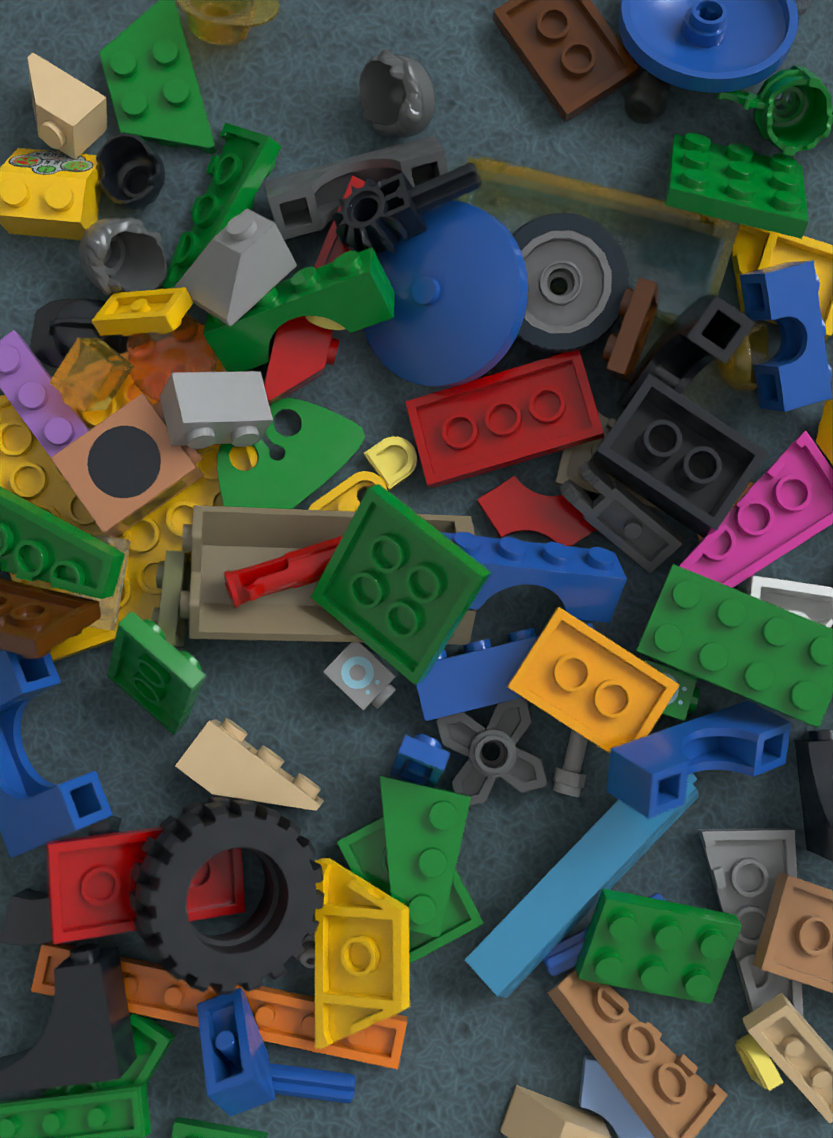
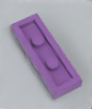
M15 330L0 340V389L49 456L52 457L87 433L89 428L23 338Z

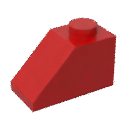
M305 316L293 318L283 323L277 329L264 383L269 406L320 377L325 364L334 365L340 339L332 338L333 330L314 325Z

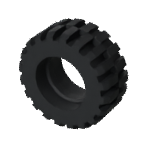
M224 796L210 797L208 804L205 805L195 801L182 807L184 815L178 819L169 815L159 824L164 830L156 840L149 836L141 849L147 855L143 864L135 862L131 877L137 882L136 889L129 891L130 907L136 913L133 923L137 934L145 942V947L177 981L183 979L190 988L205 992L210 986L218 995H232L235 992V984H239L248 992L261 987V977L268 975L275 980L284 974L286 969L283 964L290 957L298 961L306 949L300 944L306 934L315 935L319 922L313 918L315 909H322L325 893L316 890V883L322 882L324 879L322 866L311 860L315 856L316 850L309 839L300 835L301 828L292 820L281 816L279 812L251 800L241 798L230 800ZM239 847L253 852L262 863L265 877L263 896L254 914L243 925L228 933L205 935L199 932L189 921L186 906L188 891L198 870L210 858L228 849Z

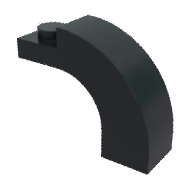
M706 294L688 306L655 342L641 361L643 366L617 401L618 405L625 409L649 374L682 394L693 378L709 363L720 360L726 364L752 329L755 322L714 294Z

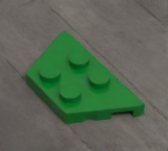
M159 0L99 51L120 132L139 135L145 141L153 140L163 146L178 148V145L202 149L203 153L207 154L217 153L175 0Z

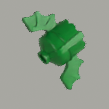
M793 65L790 69L780 70L764 81L757 94L750 93L744 89L715 93L718 94L717 99L738 102L747 110L754 108L753 116L763 138L773 143L785 155L794 156L798 151L810 150L816 147L822 139L827 138L831 132V125L833 124L831 94L827 87L823 85L822 79L805 67ZM782 93L781 98L776 100V98Z

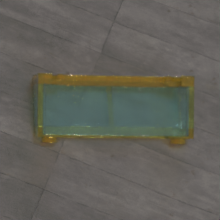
M476 154L468 157L467 164H475L482 184L477 190L459 197V201L471 204L492 214L506 226L511 234L530 220L553 213L577 214L599 223L613 235L624 253L629 269V288L635 289L639 277L657 282L661 301L655 316L667 321V328L688 306L706 294L718 296L740 226L739 223L665 206V200ZM555 278L550 283V289L565 293L567 283L561 278Z

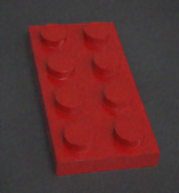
M579 350L561 353L405 401L426 483L430 489L604 438L603 428Z
M161 827L46 842L50 928L53 944L136 930L133 923L136 913L130 907L129 891L136 889L137 882L131 877L135 862L143 864L147 853L141 848L147 838L150 836L156 840L164 831ZM238 847L222 851L210 858L198 870L191 882L187 895L186 906L189 921L245 912L242 848Z

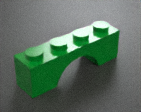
M372 247L361 252L349 251L337 257L332 263L316 269L314 267L304 268L295 273L292 278L277 283L231 327L208 313L203 336L227 372H244L269 363L275 337L274 332L283 323L301 316H319L333 320L350 333L392 319L394 315L395 291Z

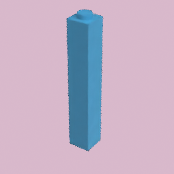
M693 773L689 774L687 778L685 804L652 818H646L618 800L465 959L496 996L507 998L597 904L602 888L610 890L699 797L697 788L693 785L697 780Z

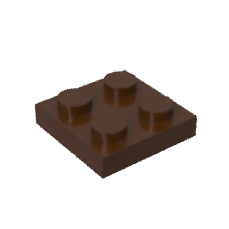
M639 277L635 289L627 288L624 293L618 315L623 316L622 326L619 334H610L602 358L607 361L606 369L615 379L627 383L632 382L661 301L657 282Z

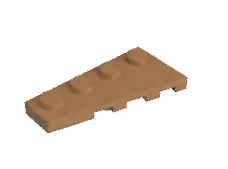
M573 968L547 992L654 1138H695L728 1096L716 1083L709 1086L696 1074L698 1067L684 1054L675 1055L660 1041L662 1033L649 1021L642 1023L628 1011L629 1003L610 985L578 979L576 969Z

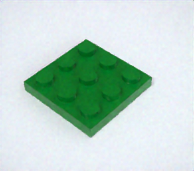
M687 133L685 136L674 134L668 156L665 206L802 239L809 222L802 164H798L794 158L784 154H773L769 157L754 153L753 149L743 144L731 143L728 146L711 143L709 138L697 133Z
M376 484L367 489L311 598L413 684L417 685L427 677L491 572L384 487Z

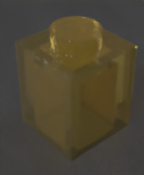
M77 338L49 383L62 393L61 399L77 411L105 410L134 365L100 338Z

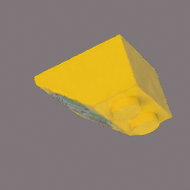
M17 148L0 167V225L9 234L81 240L85 231L97 222L101 195V187L98 181L102 178V172L99 163L96 161L97 155L81 154L76 159H73L63 152Z

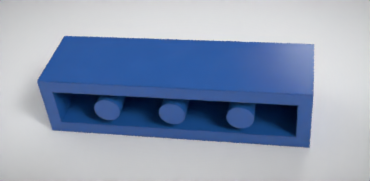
M592 623L586 624L592 629H594ZM534 628L507 634L509 643L492 647L490 639L463 645L465 654L447 658L446 650H443L427 677L416 685L425 721L522 698L506 686L538 638Z

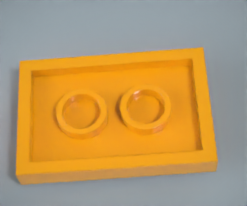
M558 607L506 687L610 754V749L649 735L678 689L679 684Z

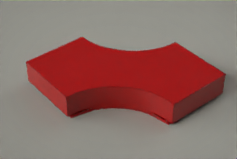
M513 476L477 499L478 505L500 539L513 533L531 532L542 535L552 542L571 547L597 531L596 528L583 518L584 514L576 509L572 503L568 502L563 495L546 496L535 493L522 485L516 476Z

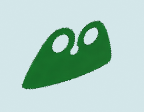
M294 398L276 401L270 406L273 419L277 412L283 409L293 410L301 418V429L297 434L286 437L280 435L275 430L272 421L265 434L274 445L281 446L284 449L285 456L279 461L273 460L269 455V447L260 439L259 442L252 445L258 452V462L254 468L248 471L238 470L231 464L229 454L234 447L233 443L220 446L217 454V474L224 507L293 509L328 481L355 454L365 439L362 427L336 412L307 401Z

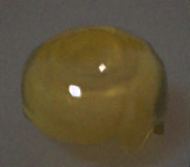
M755 323L726 364L716 360L721 378L732 389L740 391L757 389L753 365L768 360L769 336L767 325L765 323Z

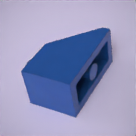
M238 988L235 989L232 995H220L197 1004L207 1096L230 1117L275 1100L268 1052L245 992Z

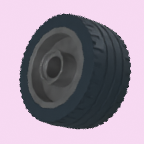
M547 214L522 225L512 235L525 261L528 278V300L523 323L516 340L530 349L547 354L580 351L598 342L619 320L621 316L618 315L620 304L626 289L629 288V269L620 245L613 235L599 223L577 214ZM561 278L565 280L567 290L564 294L556 295L551 291L550 283L553 279Z

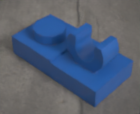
M425 734L415 735L414 738L405 735L390 775L435 787L445 769L450 752L442 750V745L437 739Z

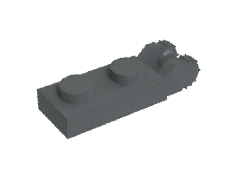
M589 460L585 461L578 469L583 478L601 493L594 501L583 488L570 479L559 487L565 499L584 514L583 518L649 573L653 572L683 545L682 536L616 480L612 482L605 471Z

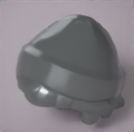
M387 49L382 50L379 55H375L371 60L367 61L360 73L359 96L362 99L361 106L364 109V121L372 123V127L376 130L377 134L384 137L397 136L405 138L423 132L433 116L435 88L430 76L422 65L409 56L393 55Z
M106 218L99 220L85 231L80 241L79 261L90 282L106 296L119 292L157 290L167 277L166 255L161 245V235L159 232L146 230L141 219Z

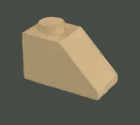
M32 53L27 59L30 92L38 137L44 140L50 147L58 149L71 158L76 159L103 135L107 129L106 97L35 53Z
M518 1085L515 1086L500 1128V1132L508 1138H611L603 1118Z

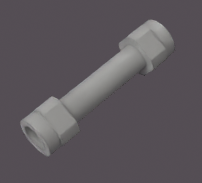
M571 730L563 768H555L553 791L580 797L581 788H584L587 776L580 772L588 739L574 730Z

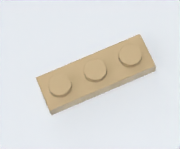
M781 992L742 1018L749 1034L830 1124L833 1122V1051Z

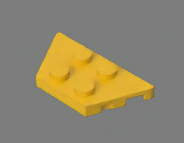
M728 221L727 230L741 313L745 314L740 281L741 274L786 262L814 260L815 272L820 283L818 296L821 318L826 327L824 340H827L833 334V245L806 236L800 239ZM764 320L777 325L774 320Z
M330 858L315 860V862L322 866L324 876L322 882L316 883V890L325 893L323 908L315 909V920L319 922L315 932V1048L322 1049L410 1007L409 907Z

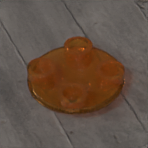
M186 313L182 318L180 326L172 332L166 334H159L157 332L136 333L130 336L127 342L129 372L135 385L146 396L160 401V395L171 373L215 372L217 356L203 336L204 326Z

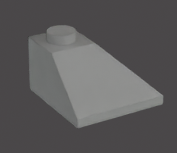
M246 209L241 214L232 218L227 227L211 240L174 288L186 287L194 304L231 327L291 272L297 264L276 224Z

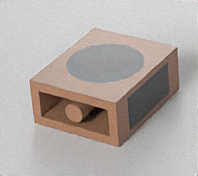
M143 393L51 457L102 532L115 539L204 476L197 466V463L203 458L196 449L190 448L188 445L171 446L161 400L153 404Z

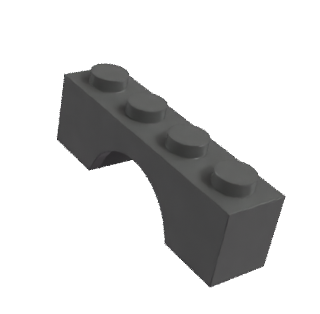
M431 135L266 180L264 185L274 222L283 239L286 240L324 229L327 223L333 219L332 216L337 213L340 206L338 199H343L352 176L365 182L370 178L378 183L383 179H389L403 172L410 184L415 187L447 173L448 168L444 149L436 137Z

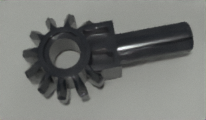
M468 163L415 187L410 184L403 172L389 179H383L378 183L368 178L360 189L351 185L352 194L348 198L338 199L342 210L332 216L337 227L335 232L338 235V239L350 251L361 252L372 247L378 260L381 258L383 251L387 250L395 254V244L398 241L408 240V238L427 230L424 212L477 190L482 184L479 171L474 163Z

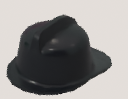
M89 298L60 299L50 301L35 313L30 349L46 365L60 368H82L127 352L129 350V336H122L121 334L99 335L92 323V319L106 301Z

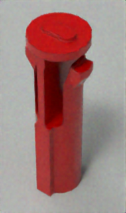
M343 536L285 553L282 557L231 572L229 570L223 572L225 589L234 608L241 607V604L247 601L257 600L260 597L278 591L298 588L319 581Z

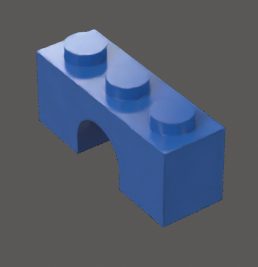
M814 260L786 262L741 274L740 281L746 316L751 320H774L781 331V344L777 353L771 359L753 365L760 408L786 412L832 398L830 384L832 372L827 362L824 340L826 327L821 318L818 296L820 283L815 272Z

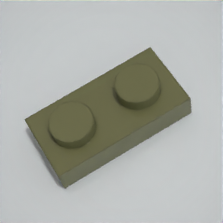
M166 550L165 561L159 562L156 572V586L158 589H162L160 607L153 609L151 621L160 627L168 643L172 646L184 647L187 619H180L181 591H190L192 555L181 551Z

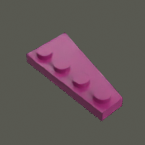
M807 431L801 433L737 501L717 531L704 537L678 566L733 588L833 524V469Z

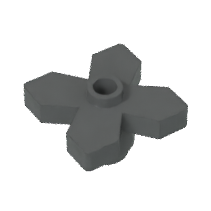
M523 697L496 704L486 728L482 727L464 712L437 718L442 745L468 757L451 781L454 792L471 795L469 806L486 802L496 777L503 778L521 793L547 785L541 758L515 746L532 723L526 699ZM489 742L496 743L500 750L499 755L493 760L486 759L482 754L484 745Z

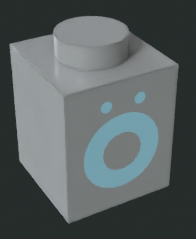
M351 642L323 671L362 710H365L370 704L378 709L396 691L390 684L396 676L361 642Z

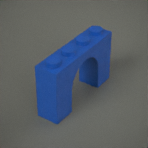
M6 650L0 651V832L10 858L113 815L96 771L59 785L52 784L36 772L25 753L21 737V719L26 705L34 697L61 683L50 653L44 657L29 659L22 657L18 653Z

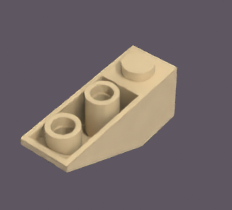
M225 718L222 723L217 719L209 720L175 765L214 795L317 811L324 802L323 799L317 796L321 790L318 785L301 773L296 778L292 777L281 768L284 760L263 745L259 750L255 749L244 740L248 733L228 718Z

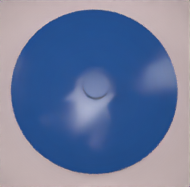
M621 0L618 26L622 41L628 52L640 66L655 77L671 85L691 91L720 93L748 88L760 83L776 72L787 58L798 29V10L795 0Z
M451 200L423 213L426 231L412 236L408 240L398 241L395 244V254L387 250L383 251L379 262L395 291L394 315L392 319L364 328L365 335L374 353L390 371L409 382L432 387L462 385L479 378L492 369L505 356L515 341L523 323L528 300V278L525 261L511 232L501 221L487 211L465 202Z

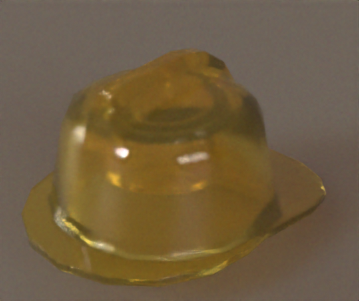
M176 0L177 5L186 13L190 31L203 42L216 46H229L240 43L247 37L250 27L260 26L272 21L279 14L280 9L278 0Z

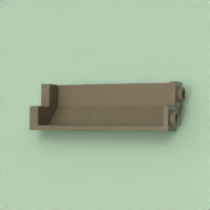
M194 505L193 524H183L182 552L192 553L190 591H181L180 619H189V639L363 642L311 598L319 581L298 588L278 591L260 597L257 600L247 601L241 604V607L234 608L225 589L223 572L228 570L231 572L282 557L285 553L343 536L355 512ZM418 514L439 532L454 534L468 532L475 535L471 516ZM468 609L447 644L467 645L470 643L476 610Z

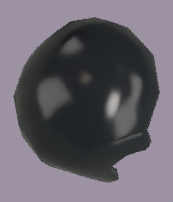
M121 133L111 137L97 153L96 161L99 163L102 172V178L98 183L112 202L122 208L135 210L153 203L157 199L165 182L164 163L158 153L139 135Z

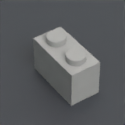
M261 371L171 373L160 395L171 446L188 445L193 449H202L213 444L233 443L237 447H246L259 442L273 421Z

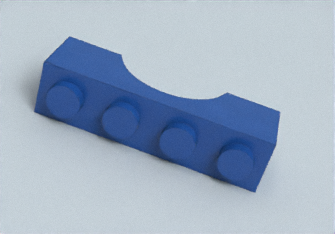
M441 532L491 572L469 609L478 610L491 596L503 589L516 585L531 584L545 587L557 594L563 610L578 620L610 623L627 580L616 553L601 547L587 549L569 547L557 542L542 544L525 542L513 537L498 539L480 537L468 532H458L456 534Z
M747 700L610 749L607 792L646 818H652L685 804L687 778L691 773L703 770H727L754 777L786 764L791 722Z

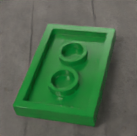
M131 611L118 623L107 677L175 735L187 723L206 675L202 672L199 662L186 651L179 652L165 640V635L157 624L149 619L142 620Z
M381 816L338 839L337 844L354 874L391 896L384 816ZM456 868L441 936L438 938L409 931V964L484 924Z
M602 888L575 966L576 973L580 980L711 1004L742 925L735 914Z

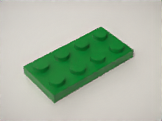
M675 564L671 566L635 652L805 724L819 728L833 696V629Z

